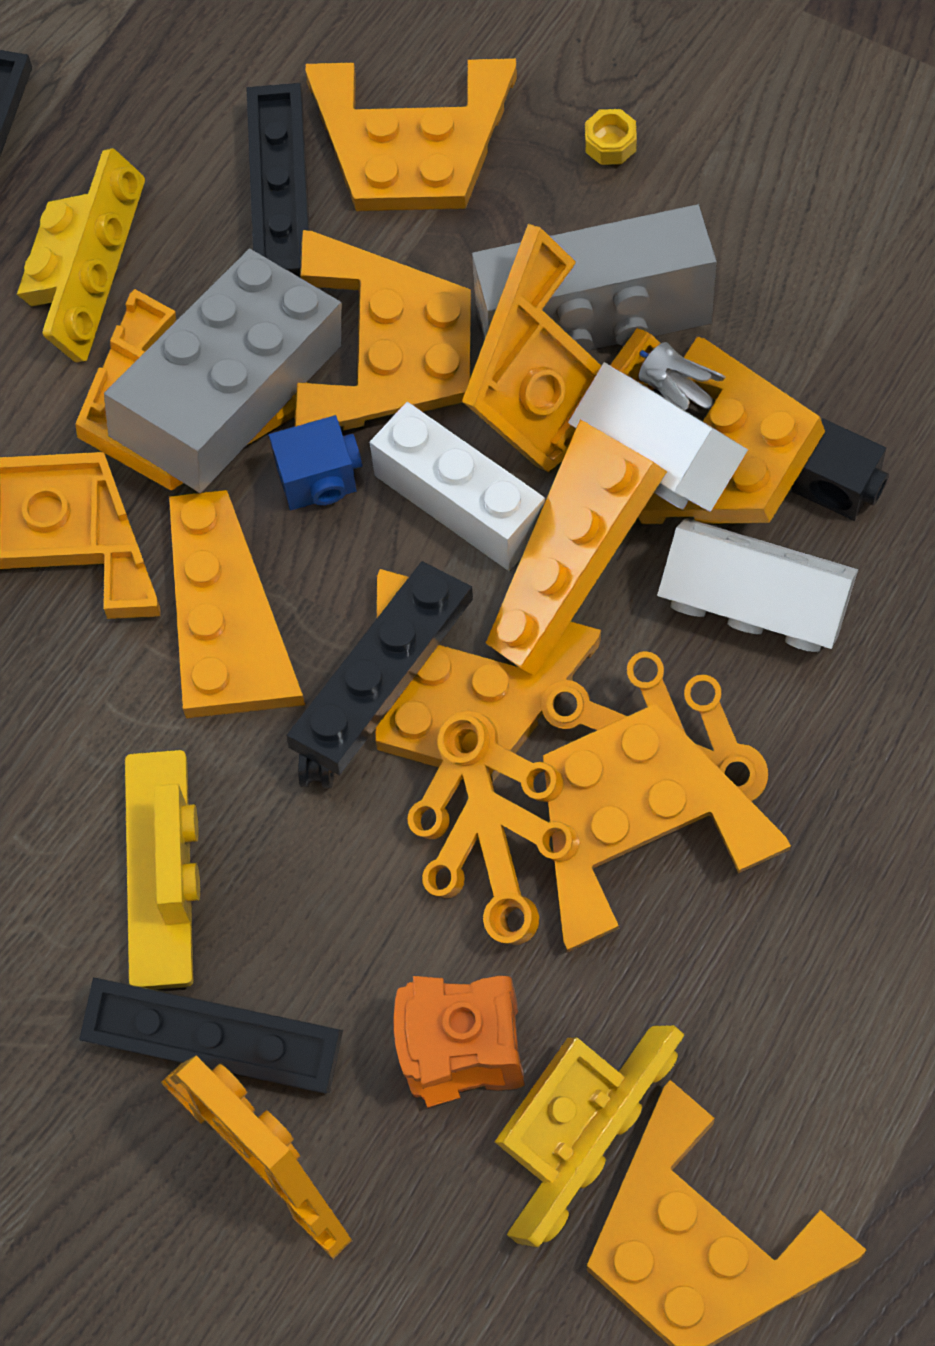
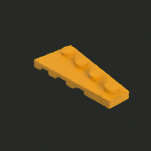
M580 419L486 644L521 669L536 676L667 471L650 459Z
M228 491L169 496L182 704L185 717L195 718L305 705L303 694Z

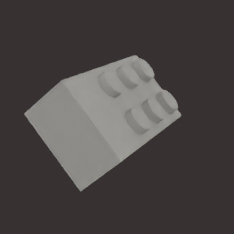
M699 204L550 236L576 261V264L542 310L585 351L589 352L592 349L616 344L624 346L637 328L657 336L712 324L717 261ZM521 242L472 253L476 316L483 342Z
M249 248L104 392L108 436L201 493L296 394L297 383H306L341 347L342 302Z

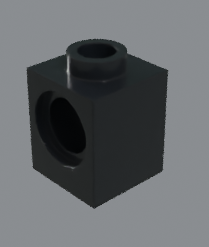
M822 418L821 421L825 433L792 485L791 492L855 521L865 502L874 506L886 486L889 473L882 471L886 447Z

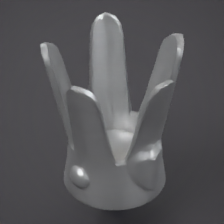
M667 342L658 345L650 354L643 350L640 351V355L645 358V361L639 372V380L660 391L665 399L683 410L689 408V400L704 409H710L713 406L712 397L690 378L700 382H706L710 379L723 381L726 378L724 375L683 358Z

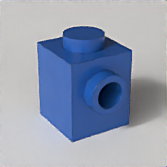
M336 415L269 434L275 465L290 511L312 504L329 505L341 500L346 494L357 492L353 470L363 467L354 434L342 435Z

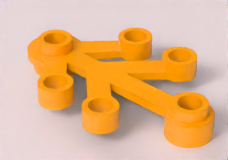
M647 651L635 654L627 665L629 680L636 687L640 688L648 707L657 704L685 733L662 679L664 676V665L661 659L656 654ZM641 659H651L657 665L658 672L652 681L641 682L635 677L634 666ZM709 675L694 676L685 686V700L693 710L700 712L714 751L700 745L697 746L724 774L727 766L732 762L744 763L749 769V779L744 785L737 787L750 801H753L760 796L768 781L766 761L755 748L737 743L720 704L721 687L716 679ZM571 680L554 682L545 690L541 700V709L546 720L553 726L561 729H573L583 724L592 729L599 730L627 717L591 702L586 689ZM698 682H708L715 690V697L708 705H698L691 698V689ZM564 692L573 694L577 700V708L569 716H561L554 709L555 698Z
M471 710L460 711L451 715L442 724L438 733L437 748L443 761L424 797L411 807L407 817L410 830L420 837L437 839L444 835L450 823L449 814L445 807L464 778L469 799L437 859L431 861L425 867L422 882L425 889L432 895L441 898L456 896L462 890L465 882L464 873L461 868L479 836L494 895L484 910V927L494 940L509 945H520L529 941L535 935L539 926V913L535 904L530 899L521 896L504 827L535 843L543 856L559 862L567 861L576 854L579 847V837L572 827L557 821L547 822L494 792L488 767L521 782L524 793L540 802H550L559 796L563 788V778L555 767L544 762L532 763L499 745L495 725L483 714ZM471 732H475L478 737L476 748L472 752L464 753L462 749L464 737ZM547 771L550 775V785L545 791L537 793L534 789V779L539 773ZM433 809L436 813V822L431 829L424 830L421 826L422 815L427 810ZM562 830L566 835L565 847L561 851L553 853L549 846L550 838L555 832ZM448 868L451 872L450 884L440 890L436 885V875L441 869ZM520 909L524 914V923L519 930L512 932L508 927V916L513 910Z

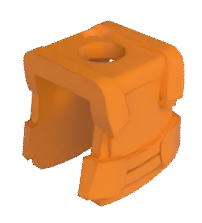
M413 976V982H409L406 987H401L397 990L394 1006V1038L399 1063L404 1076L407 1078L412 1095L414 1097H422L426 1102L427 1108L461 1099L459 1092L485 1086L487 1090L500 1091L518 1089L525 1085L524 1072L518 1051L515 1018L518 1013L517 998L511 977L495 976L483 978L471 984H446L443 978Z

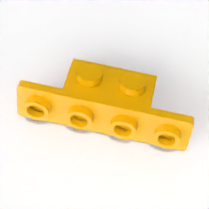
M114 148L102 151L88 194L47 203L40 219V227L30 256L25 262V271L17 291V295L30 306L52 303L43 328V336L76 363L84 362L88 359L145 183L144 176Z
M182 750L129 754L125 758L129 984L153 990L189 987L194 981L191 901L200 900V876L197 863H190V842H198L199 828L196 805H189L187 757Z
M676 1026L650 1027L619 1072L579 1038H567L495 1140L498 1146L542 1181L507 1233V1236L517 1244L539 1247L542 1242L545 1243L552 1240L563 1228L569 1216L566 1208L580 1188L587 1187L597 1178L605 1165L606 1158L603 1154L616 1135L625 1133L639 1117L642 1110V1105L639 1101L652 1082L660 1081L674 1066L678 1057L675 1049L684 1037V1033Z

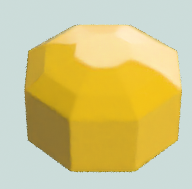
M601 109L585 122L586 154L599 164H623L636 152V120L623 110Z

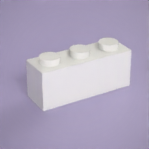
M605 362L568 422L577 428L581 419L666 470L667 473L654 493L682 510L687 502L691 501L711 512L748 451L747 448Z
M406 402L369 442L374 476L510 571L522 558L544 506L545 497L415 406Z
M686 518L676 527L657 596L672 600L670 607L678 612L702 617L708 611L728 617L727 624L737 630L751 634H762L764 628L786 635L785 642L793 647L811 652H819L821 646L832 649L839 636L858 569Z

